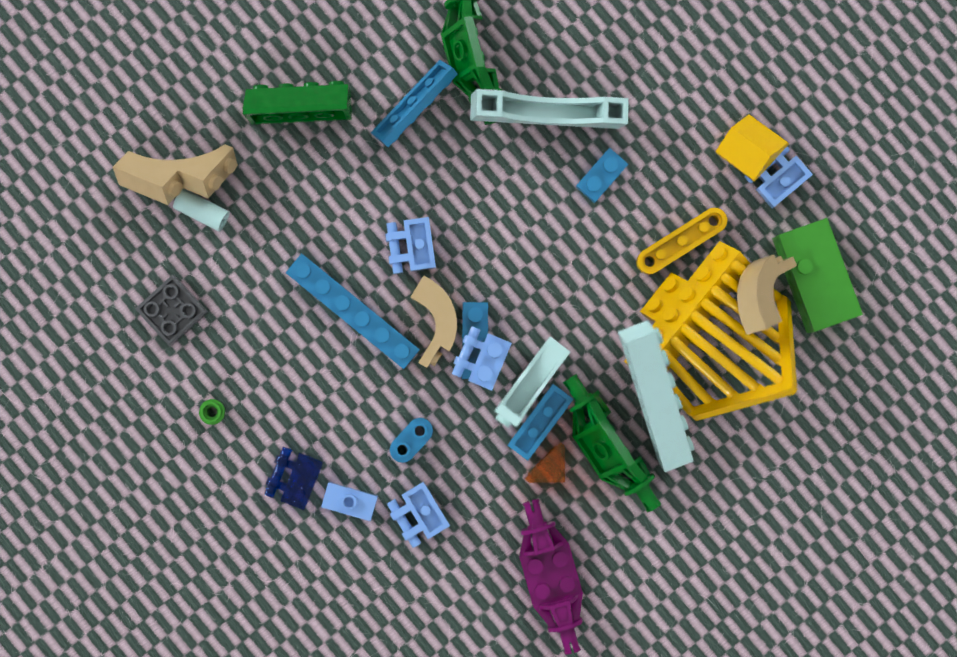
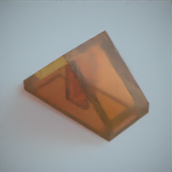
M559 441L524 479L528 483L565 482V445Z

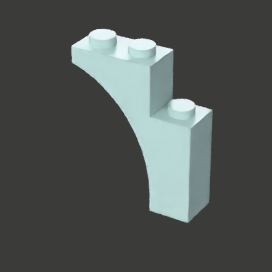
M549 337L494 411L498 413L495 418L507 428L511 424L517 427L538 395L570 354V351L552 337Z

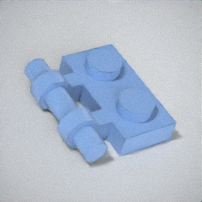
M788 146L767 168L769 169L773 164H777L780 169L772 176L765 170L759 177L763 183L756 191L771 208L778 205L813 175L797 156L793 157L789 162L784 155L790 151ZM745 175L746 180L752 183L753 180Z
M429 217L403 220L405 231H397L396 222L386 224L387 233L385 237L386 242H389L391 256L388 258L389 264L392 265L393 274L403 273L402 263L409 262L411 272L436 268ZM406 239L408 253L401 254L399 241Z
M471 326L468 335H465L462 342L464 345L459 357L456 356L453 362L455 366L452 374L461 378L464 369L472 371L468 381L492 391L512 343L489 333L485 341L481 342L477 340L481 330ZM474 347L481 350L475 364L468 361Z
M424 481L402 494L406 502L405 505L400 507L396 499L387 503L392 512L390 516L393 521L396 520L403 531V538L405 541H409L412 548L421 544L417 536L421 531L424 532L427 539H430L450 526ZM409 511L412 512L418 522L413 527L405 516Z

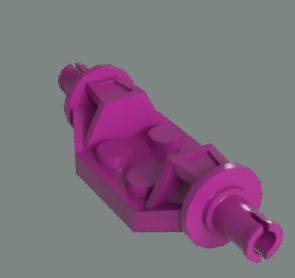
M539 499L532 500L534 511L531 509L530 502L527 501L523 503L529 525L520 531L523 538L519 558L534 609L547 623L548 632L560 633L564 654H572L569 643H572L574 653H576L581 648L579 647L574 628L583 623V619L580 617L583 592L570 545L555 528V521H544ZM530 534H532V541H533V548H534V549H532Z

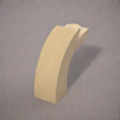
M773 254L751 262L743 271L738 284L737 304L746 335L766 330L782 321L774 301V283L779 275L797 266L794 257L782 259V256L775 257Z
M423 276L411 295V299L427 308L435 320V335L418 362L424 367L429 368L430 364L435 367L442 356V353L439 352L441 347L449 352L451 351L457 335V317L453 303L447 293L437 283Z

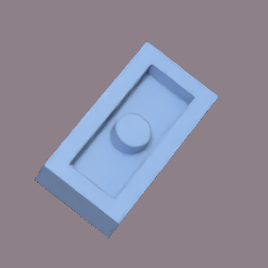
M328 482L321 507L371 521L378 496Z

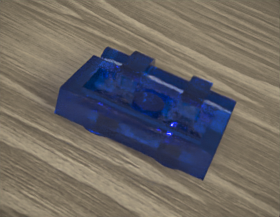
M283 446L280 455H277L274 463L276 465L271 477L268 476L265 483L267 488L264 495L274 498L276 490H282L284 493L280 501L305 510L324 461L301 452L297 460L293 461L289 459L292 449ZM285 467L292 469L288 483L281 481Z

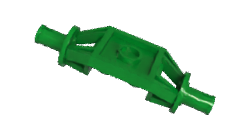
M447 0L444 3V7L448 10L441 32V38L448 65L453 67L458 73L452 81L469 97L468 100L471 103V94L477 89L472 82L476 81L481 89H502L499 88L496 69L486 68L484 63L485 57L480 47L478 29L475 26L483 20L477 3L478 0ZM484 121L485 125L497 123Z
M577 374L565 380L563 384H565L575 400V405L569 408V411L573 412V438L599 478L623 489L625 496L636 493L647 512H651L659 507L661 502L649 486L655 475L649 473L641 456L632 458L630 451L617 435L615 428L607 420L606 417L611 411L600 398V391L588 393ZM585 406L587 408L590 421H588L587 423H585L583 409ZM620 473H625L634 483L621 476Z

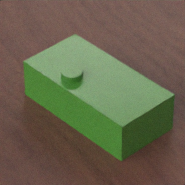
M828 218L772 238L778 256H782V259L794 257L796 267L784 273L806 333L816 332L863 315Z

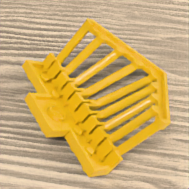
M721 241L717 243L688 281L671 272L640 311L646 318L654 322L652 327L654 329L658 328L661 333L663 343L660 344L661 351L664 350L670 363V365L666 366L667 371L671 368L704 403L693 406L677 386L672 388L674 394H677L681 401L682 409L695 421L787 397L797 392L791 301L776 289H773L774 301L777 304L782 321L778 323V331L772 327L761 331L774 343L779 344L780 353L754 333L746 335L743 325L719 308V306H726L739 315L737 300L730 296L729 293H737L740 277L750 262L739 250ZM710 317L726 325L771 359L776 365L780 366L781 375L709 321ZM702 330L719 340L775 384L764 387L756 382L698 332ZM691 343L703 350L751 391L740 394L736 392L697 356L688 345ZM681 355L727 397L719 400L711 397L677 360Z

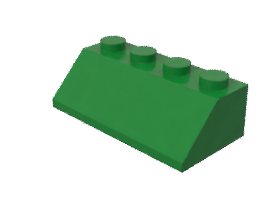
M331 81L329 85L307 82L304 83V86L294 87L290 83L279 84L278 88H268V85H254L253 89H246L243 115L251 125L352 120L351 89L349 84H344L343 81Z

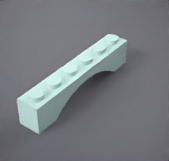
M476 89L471 94L470 121L619 129L628 124L629 98H549L515 94L502 90Z

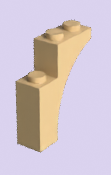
M224 144L209 153L178 160L153 159L128 151L113 166V170L120 186L169 205L180 194L182 189L209 198L215 190L220 188L224 180L235 171L238 164L233 147Z

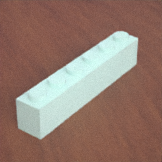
M647 320L618 331L659 464L664 472L693 462L691 451L694 450V445L691 438L686 436L685 430H688V425L684 416L679 413L682 404L678 395L674 394L672 389L676 387V383L671 372H667L666 366L670 365L666 352L664 350L661 351L660 348L663 339L659 329H654Z

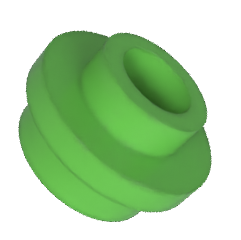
M206 400L200 406L199 416L206 424H218L225 416V407L218 400ZM211 407L217 410V414L214 417L209 415Z

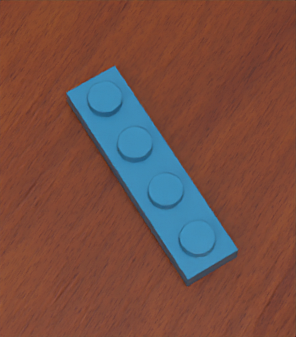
M439 60L371 131V134L385 146L389 147L410 124L415 122L420 113L432 104L438 94L450 85L458 73L453 67Z

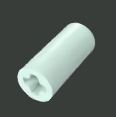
M186 189L181 190L173 204L175 210L218 232L223 229L230 214L228 210Z

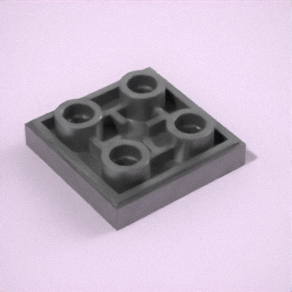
M173 274L135 308L168 346L176 343L208 313L204 306Z

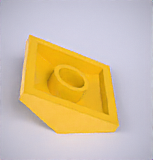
M749 114L730 128L715 152L755 182L789 143Z

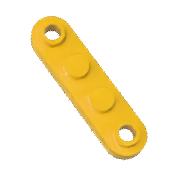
M710 208L652 244L638 255L636 260L638 269L647 275L654 274L718 234L727 225L725 212L719 208ZM710 217H714L717 220L716 226L709 224ZM648 257L653 260V265L650 267L645 264V259Z

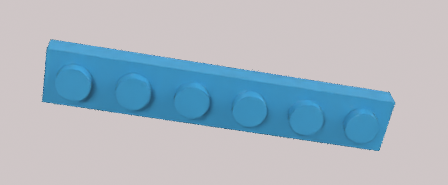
M302 253L286 271L287 275L401 368L405 369L420 351L419 348Z

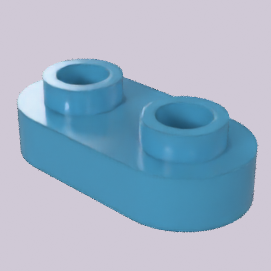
M425 418L412 420L391 443L390 454L392 458L401 463L410 461L432 437V424ZM417 426L424 427L425 433L422 436L415 433ZM400 445L407 447L406 454L402 455L398 452Z

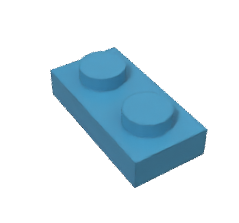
M609 148L576 185V188L595 203L628 166V163Z

